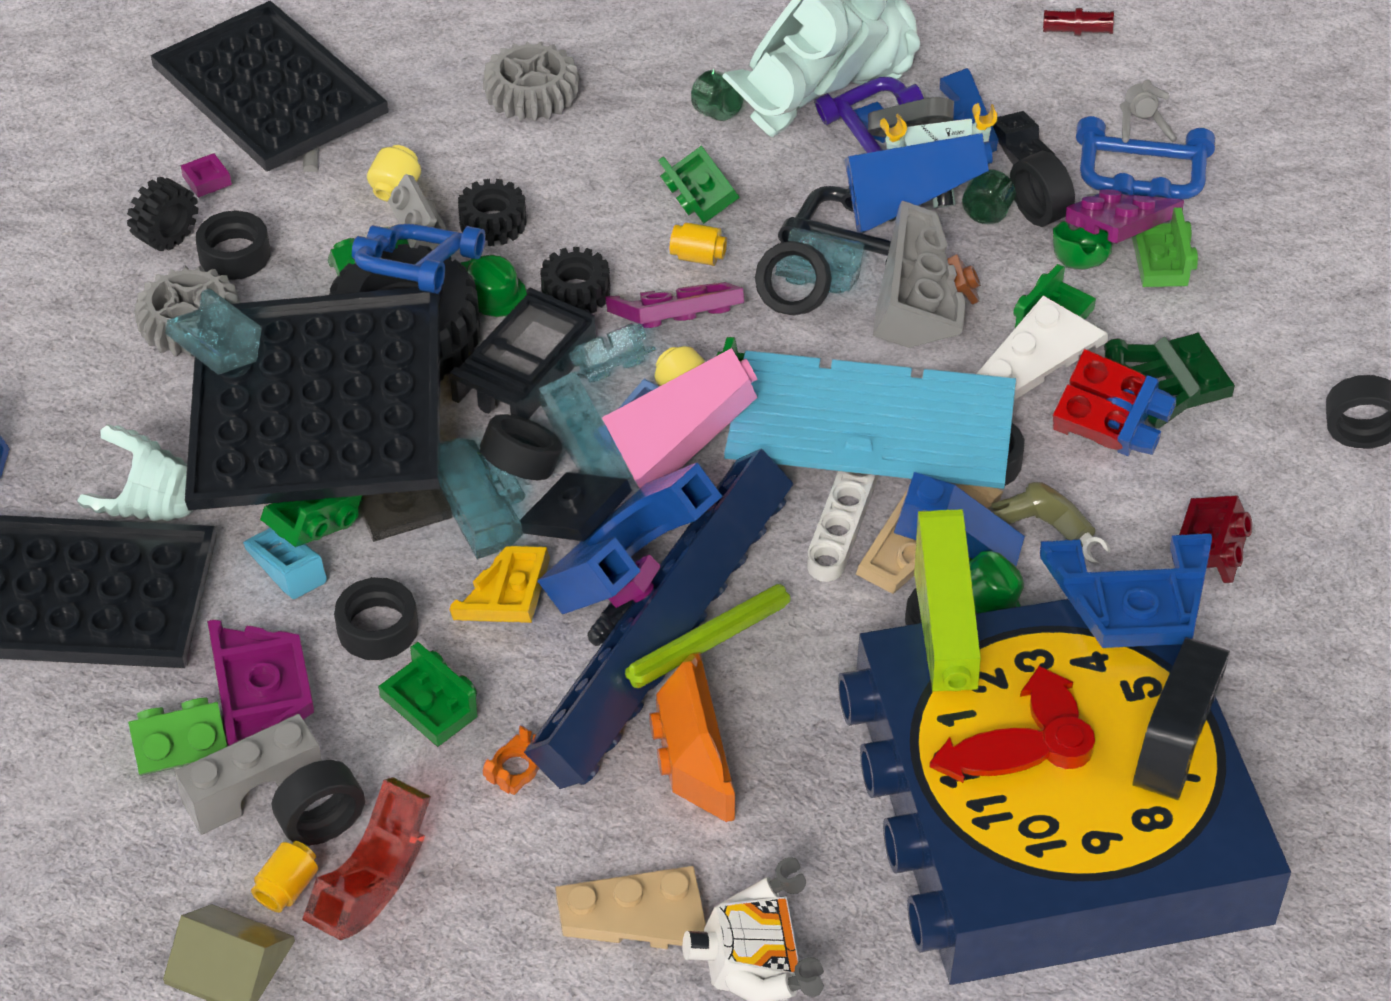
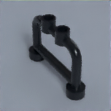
M824 186L813 190L805 199L796 217L786 219L778 232V239L781 243L794 241L806 244L810 236L886 256H888L891 244L889 240L811 220L819 205L824 201L840 202L847 210L853 212L849 187L846 189L836 186Z

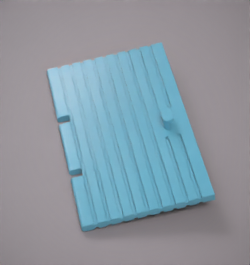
M745 350L744 359L748 360L758 379L751 383L757 399L730 423L724 459L737 460L762 448L779 465L912 479L913 473L917 472L948 483L1004 489L1016 378L924 369L922 379L911 377V367L832 359L831 369L820 368L821 358Z

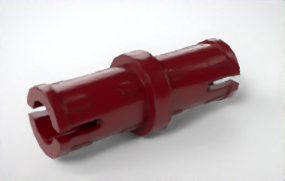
M1076 8L1075 11L1044 10L1043 32H1074V36H1081V32L1113 34L1114 11L1089 12L1083 11V8Z

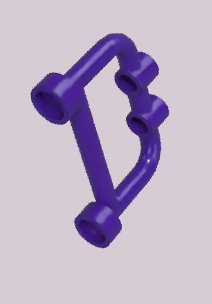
M878 77L835 98L826 93L814 99V104L818 115L825 125H829L841 117L866 153L882 151V148L871 133L868 132V129L851 105L881 91L893 93L898 105L921 100L924 97L917 84L906 87L896 78Z

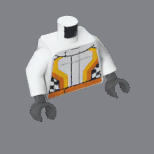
M793 857L784 858L776 867V878L771 880L769 877H766L714 907L704 931L685 932L682 944L685 960H708L711 983L715 988L730 991L746 1001H787L788 998L795 996L797 990L800 989L804 995L809 997H816L823 991L824 984L820 977L824 972L822 965L814 957L804 958L801 961L798 960L787 897H779V892L782 890L789 894H798L804 890L806 879L802 873L793 878H787L790 874L797 872L801 868L798 860Z

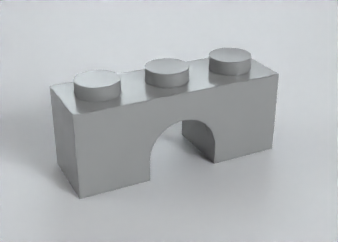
M297 714L174 772L182 804L202 835L243 816L241 810L242 799L255 786L273 781L279 787L288 776L299 768L313 762L322 761L318 742L300 714Z

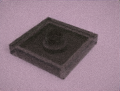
M441 486L440 489L362 495L358 506L373 542L452 518L451 507Z

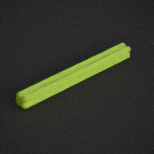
M776 584L631 663L630 667L625 670V676L630 680L634 688H641L679 667L690 654L697 652L702 654L785 608L786 604L790 603L791 596L786 592L785 586Z

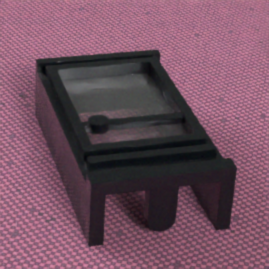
M529 287L526 290L527 295L459 368L454 367L450 372L452 401L460 403L472 389L477 390L478 407L484 413L489 414L495 408V399L510 405L511 415L529 419L596 344L595 315Z

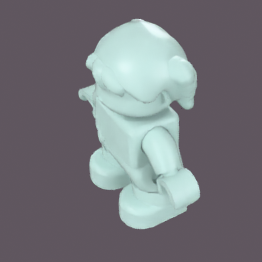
M792 0L755 51L749 65L753 71L744 69L728 71L722 77L755 109L750 115L752 120L766 134L774 137L791 124L797 115V109L803 107L819 95L843 89L851 81L855 84H863L878 77L899 79L912 66L914 53L920 47L916 19L905 0Z

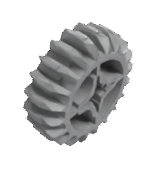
M527 41L525 45L521 46L513 43L511 49L501 48L500 53L491 55L490 62L485 64L483 90H485L488 104L493 105L498 113L505 112L507 118L518 116L520 122L525 118H532L534 121H536L537 117L549 119L551 113L562 114L563 108L571 107L572 100L577 98L579 72H577V66L574 63L573 57L567 56L566 50H557L555 44L547 47L543 46L542 41L537 45L529 44Z
M185 265L182 271L175 272L170 268L168 275L156 274L154 282H146L144 290L137 293L138 299L135 304L134 314L138 331L141 332V336L145 338L149 346H156L160 353L170 350L174 357L181 352H187L191 357L195 351L198 307L240 303L238 291L235 289L234 284H231L228 280L227 275H218L216 269L205 272L202 266L195 270H189Z

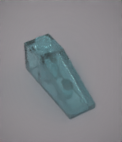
M576 371L539 388V403L557 437L581 474L631 479V474Z

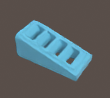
M271 528L243 542L247 552L280 589L292 599H296L323 585L327 580L319 554L306 544L295 548L288 541L279 537Z

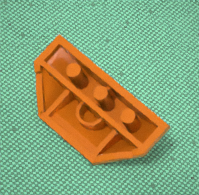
M697 652L690 654L657 692L656 712L649 713L651 734L653 740L661 739L662 748L657 749L659 770L661 776L669 775L672 792L725 822L734 821L735 791L729 773L701 653Z

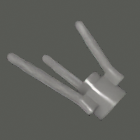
M1148 79L1143 83L1131 86L1125 95V102L1120 104L1123 112L1122 141L1124 143L1129 141L1131 113L1138 118L1152 117L1170 141L1174 142L1177 139L1170 126L1157 110V97L1167 100L1169 93L1154 86Z

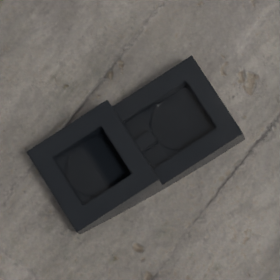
M1024 111L997 117L993 128L1000 146L1012 164L1040 151L1051 152L1055 155L1039 139V125Z

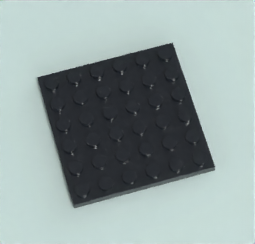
M419 287L198 307L185 503L188 511L440 489L439 293L420 291Z

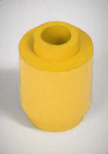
M685 222L683 226L674 225L670 238L669 252L671 255H677L679 260L715 266L718 259L723 260L725 257L727 237L722 236L721 228Z
M294 841L292 844L288 842L280 843L254 877L255 885L251 889L254 898L264 907L277 913L282 912L285 906H292L318 872V866L314 861L316 859L315 853L308 846L298 841Z

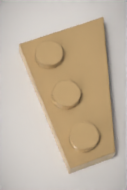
M694 866L555 887L562 935L565 937L619 943L623 939L650 942V947L668 949L669 944L682 946L686 931H704L706 926Z

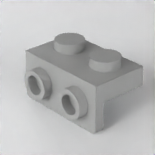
M405 174L398 186L393 189L388 200L399 224H417L447 230L432 200L424 197L412 175ZM408 239L412 248H418L419 245L433 250L440 245Z

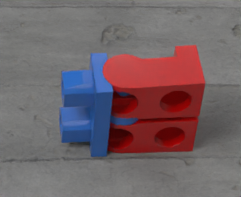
M1084 349L1070 378V385L1067 384L1052 415L1053 430L1066 435L1069 432L1080 435L1104 447L1115 449L1118 453L1128 457L1131 450L1153 455L1159 443L1161 431L1144 423L1148 415L1168 422L1175 409L1176 398L1158 389V379L1148 375L1145 377L1135 370Z

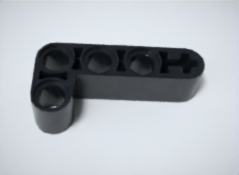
M1185 637L1149 721L1133 779V786L1179 800L1196 744L1222 682L1230 650Z

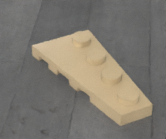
M951 483L988 510L992 508V503L1000 501L1003 491L997 488ZM907 491L862 559L856 575L892 594L914 576L916 540L894 533Z

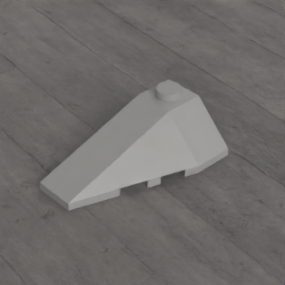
M901 201L876 306L873 336L911 348L957 336L963 331L966 302L963 293L957 291L954 282L957 274L954 265H949L945 250L948 245L937 212Z

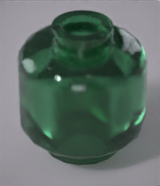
M708 70L698 76L692 86V105L700 114L718 121L729 120L739 112L744 98L722 77L723 72Z
M989 169V171L970 180L962 196L963 209L975 222L990 225L999 223L1006 217L1016 196L1015 185L1003 172Z

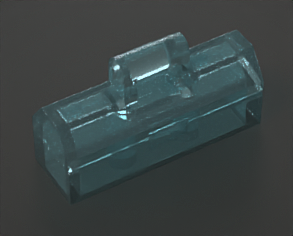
M458 437L452 439V443L450 440L440 443L439 491L476 559L499 552V549L502 551L506 546H512L523 536L522 524L511 506L523 501L525 498V492L517 478L497 467L490 468L474 440ZM500 483L504 490L498 492L494 484Z

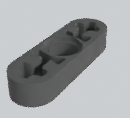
M931 97L870 112L868 114V132L873 136L886 137L887 135L880 126V120L885 118L889 128H892L897 124L896 114L903 118L907 127L953 121L954 101L948 98Z

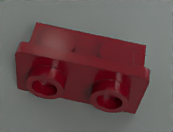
M1238 495L1191 498L1179 535L1211 534L1212 542L1207 568L1217 567L1223 583H1233L1237 568L1241 567L1243 563V548L1246 538L1250 537L1252 533V519L1249 512H1245Z

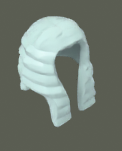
M106 425L101 429V439L133 453L132 468L123 492L117 498H107L92 493L81 494L77 500L81 507L85 509L91 508L96 513L107 512L111 516H136L139 519L149 516L152 521L160 519L172 521L176 518H183L193 511H188L185 503L187 464L182 458L174 457L169 450L161 449L157 441H151L148 436L140 435L135 430H126L120 425Z

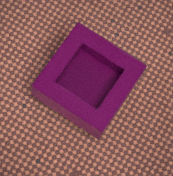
M215 153L181 165L182 177L198 198L232 185L230 173Z
M650 554L634 562L641 572L614 597L608 599L616 608L630 600L634 602L641 601L653 589L654 584L652 580L661 566Z

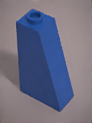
M983 133L848 156L844 161L857 232L865 233L897 217L901 201L919 206L989 171L988 164L993 162L989 141L984 142Z

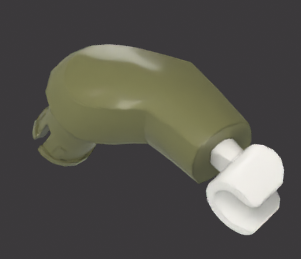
M1043 482L1028 483L1026 492L992 503V509L996 510L993 513L1008 524L1035 515L1036 518H1040L1052 525L1067 540H1080L1083 547V555L1090 562L1099 563L1092 557L1090 552L1091 547L1096 543H1101L1103 548L1110 553L1108 542L1101 538L1093 537L1095 528L1082 512L1065 496Z

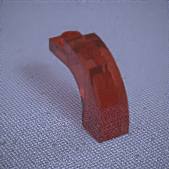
M394 777L384 779L370 821L360 843L342 866L333 872L316 877L302 920L340 941L359 933L367 927L398 891L419 853L425 835L420 833L419 830L431 796Z

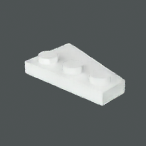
M1043 296L977 374L1016 378L1015 400L1043 383L1045 376L1063 365L1068 367L1078 361V356L1083 353L1084 349L1088 350L1093 346L1097 349L1108 342V333Z

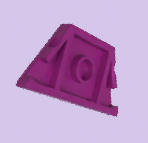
M1105 189L1100 190L1099 194L1095 196L1083 197L1082 201L1068 206L1065 222L1084 228L1085 231L1092 234H1099L1100 229L1107 230L1108 241L1119 243L1171 220L1173 208H1182L1183 211L1184 200L1124 195L1117 190Z
M219 620L207 621L228 746L297 714H300L304 720L315 713L299 634L282 631L268 632L263 628L248 625L244 631L223 628L222 622Z

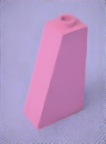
M731 348L602 417L639 488L648 482L682 468L757 399L751 383L758 379L747 359L739 362Z

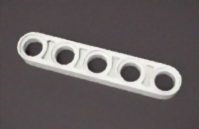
M838 471L808 549L807 570L814 579L830 582L838 579L843 574L879 475L855 476L850 472ZM842 496H853L859 500V503L847 506L841 504L838 499ZM833 525H841L848 532L837 536L830 534L827 528ZM829 555L834 557L837 563L831 566H822L815 559L819 556Z

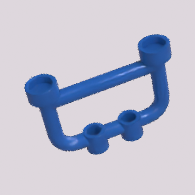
M1084 117L1077 123L1076 140L1082 145L1081 178L1093 189L1099 191L1105 189L1117 190L1124 195L1189 199L1197 196L1203 190L1206 182L1207 158L1215 151V135L1212 131L1206 128L1191 130L1186 135L1185 145L1129 139L1127 143H1124L1122 138L1105 136L1106 125L1098 117ZM1096 150L1192 160L1191 181L1185 185L1171 184V181L1164 177H1156L1149 182L1134 180L1133 176L1127 173H1119L1113 178L1100 176L1095 172Z
M398 224L389 228L372 225L369 228L367 237L357 236L352 246V258L359 268L367 272L416 281L420 291L438 294L445 277V265L443 262L459 249L462 257L478 260L482 255L485 245L484 229L467 226L463 233L417 224ZM402 239L440 244L415 265L381 258L383 251L392 253L397 241Z

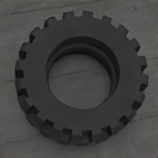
M399 244L398 248H395L392 253L383 251L381 258L415 265L430 253L432 249L419 245L418 248H410L409 244ZM451 256L443 262L445 265V277L439 292L440 381H443L444 375L450 374L454 367L459 368L462 365V362L474 352V348L478 345L480 338L478 296L474 279L456 259L452 261ZM355 262V264H347L341 270L340 276L334 279L330 287L329 295L419 286L416 281L367 272L359 268Z

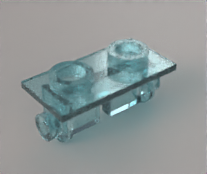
M630 323L627 326L607 333L611 345L609 349L606 348L603 337H597L576 345L575 350L570 352V359L575 367L580 366L581 370L572 373V376L574 378L588 379L589 383L609 377L611 375L609 369L622 364L623 368H629L645 361L644 355L655 351L656 348L655 346L643 345L642 340L646 338V332L641 324L635 326L633 323Z

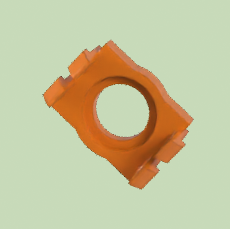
M521 725L519 726L520 736L516 734L505 746L495 753L492 760L487 759L483 767V776L486 777L487 781L494 785H499L501 790L513 795L530 782L540 769L524 753L531 743L532 731ZM521 757L528 762L529 766L525 772L512 775L503 769V764L509 758Z

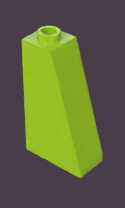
M963 509L918 511L914 576L932 692L976 690L979 683L981 657Z

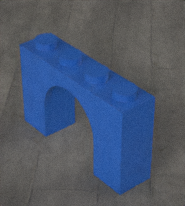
M698 462L648 482L603 521L585 541H581L538 580V583L562 615L612 598L641 572L632 560V555L662 534L696 521L722 495Z

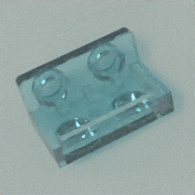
M793 228L789 232L788 242L794 241L811 245L823 254L830 265L832 277L830 293H844L851 290L860 276L865 247L862 242L799 228ZM796 255L787 256L777 262L775 275L786 277L785 280L788 283L795 285L815 284V270L810 262L803 257Z
M206 289L201 293L199 310L167 320L165 334L219 375L256 362L262 329L260 325L212 289Z

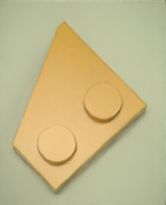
M506 546L496 556L493 564L474 579L475 589L464 601L461 602L455 599L452 602L449 610L453 620L532 623L542 589L538 580L546 573L550 561L547 547Z

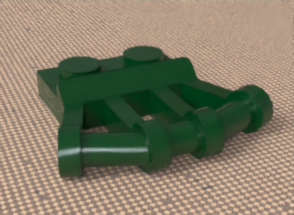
M1199 333L1169 341L1166 337H1162L1154 345L1127 344L1124 340L1118 338L1111 339L1104 345L1105 357L1135 370L1145 377L1147 375L1153 378L1165 376L1166 380L1159 381L1158 389L1172 396L1177 395L1175 397L1176 406L1169 421L1188 408L1233 396L1234 383ZM1125 362H1140L1143 364L1129 367ZM1151 415L1147 416L1148 423L1155 428H1160L1168 423Z

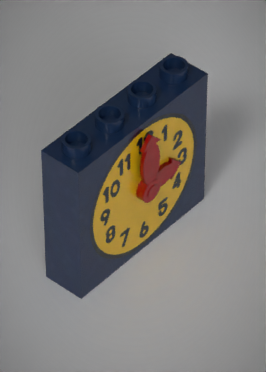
M1069 599L975 614L981 657L978 689L932 692L922 623L859 633L857 669L855 671L839 673L838 693L843 717L848 726L867 724L872 742L864 743L860 746V763L864 784L870 798L889 795L896 815L884 818L883 835L888 861L895 874L913 871L920 890V894L910 895L907 900L912 938L919 953L939 950L949 985L1276 924L1291 876V870L1216 697L1196 744L1179 800L1132 785L1149 721L1182 644L1102 648Z

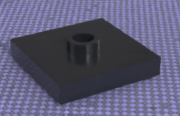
M566 472L518 521V524L524 534L585 541L630 494L632 489L625 478Z

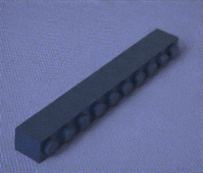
M762 448L735 461L716 487L722 497L696 521L689 524L660 564L661 567L652 580L654 587L651 592L641 601H633L524 751L559 789L578 783L584 785L598 773L600 766L597 763L604 753H607L619 743L622 738L620 731L623 726L642 710L644 706L642 699L649 690L656 687L666 675H662L641 688H634L630 680L625 676L626 668L630 667L631 663L695 629L705 620L708 614L705 610L710 602L717 599L726 590L728 584L725 581L732 572L745 563L748 558L746 551L751 544L757 542L766 533L767 527L765 524L769 518L777 514L785 506L787 501L784 497L794 483Z

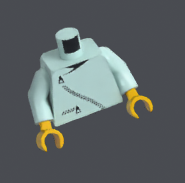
M977 103L972 108L976 121L973 126L972 119L907 127L899 114H896L897 124L894 127L889 128L885 118L880 120V126L887 135L885 138L887 149L983 133V139L986 142L989 141L991 126L997 120V112L994 105L991 104L989 114L979 116L981 108L979 103ZM953 189L933 198L934 208L955 205Z

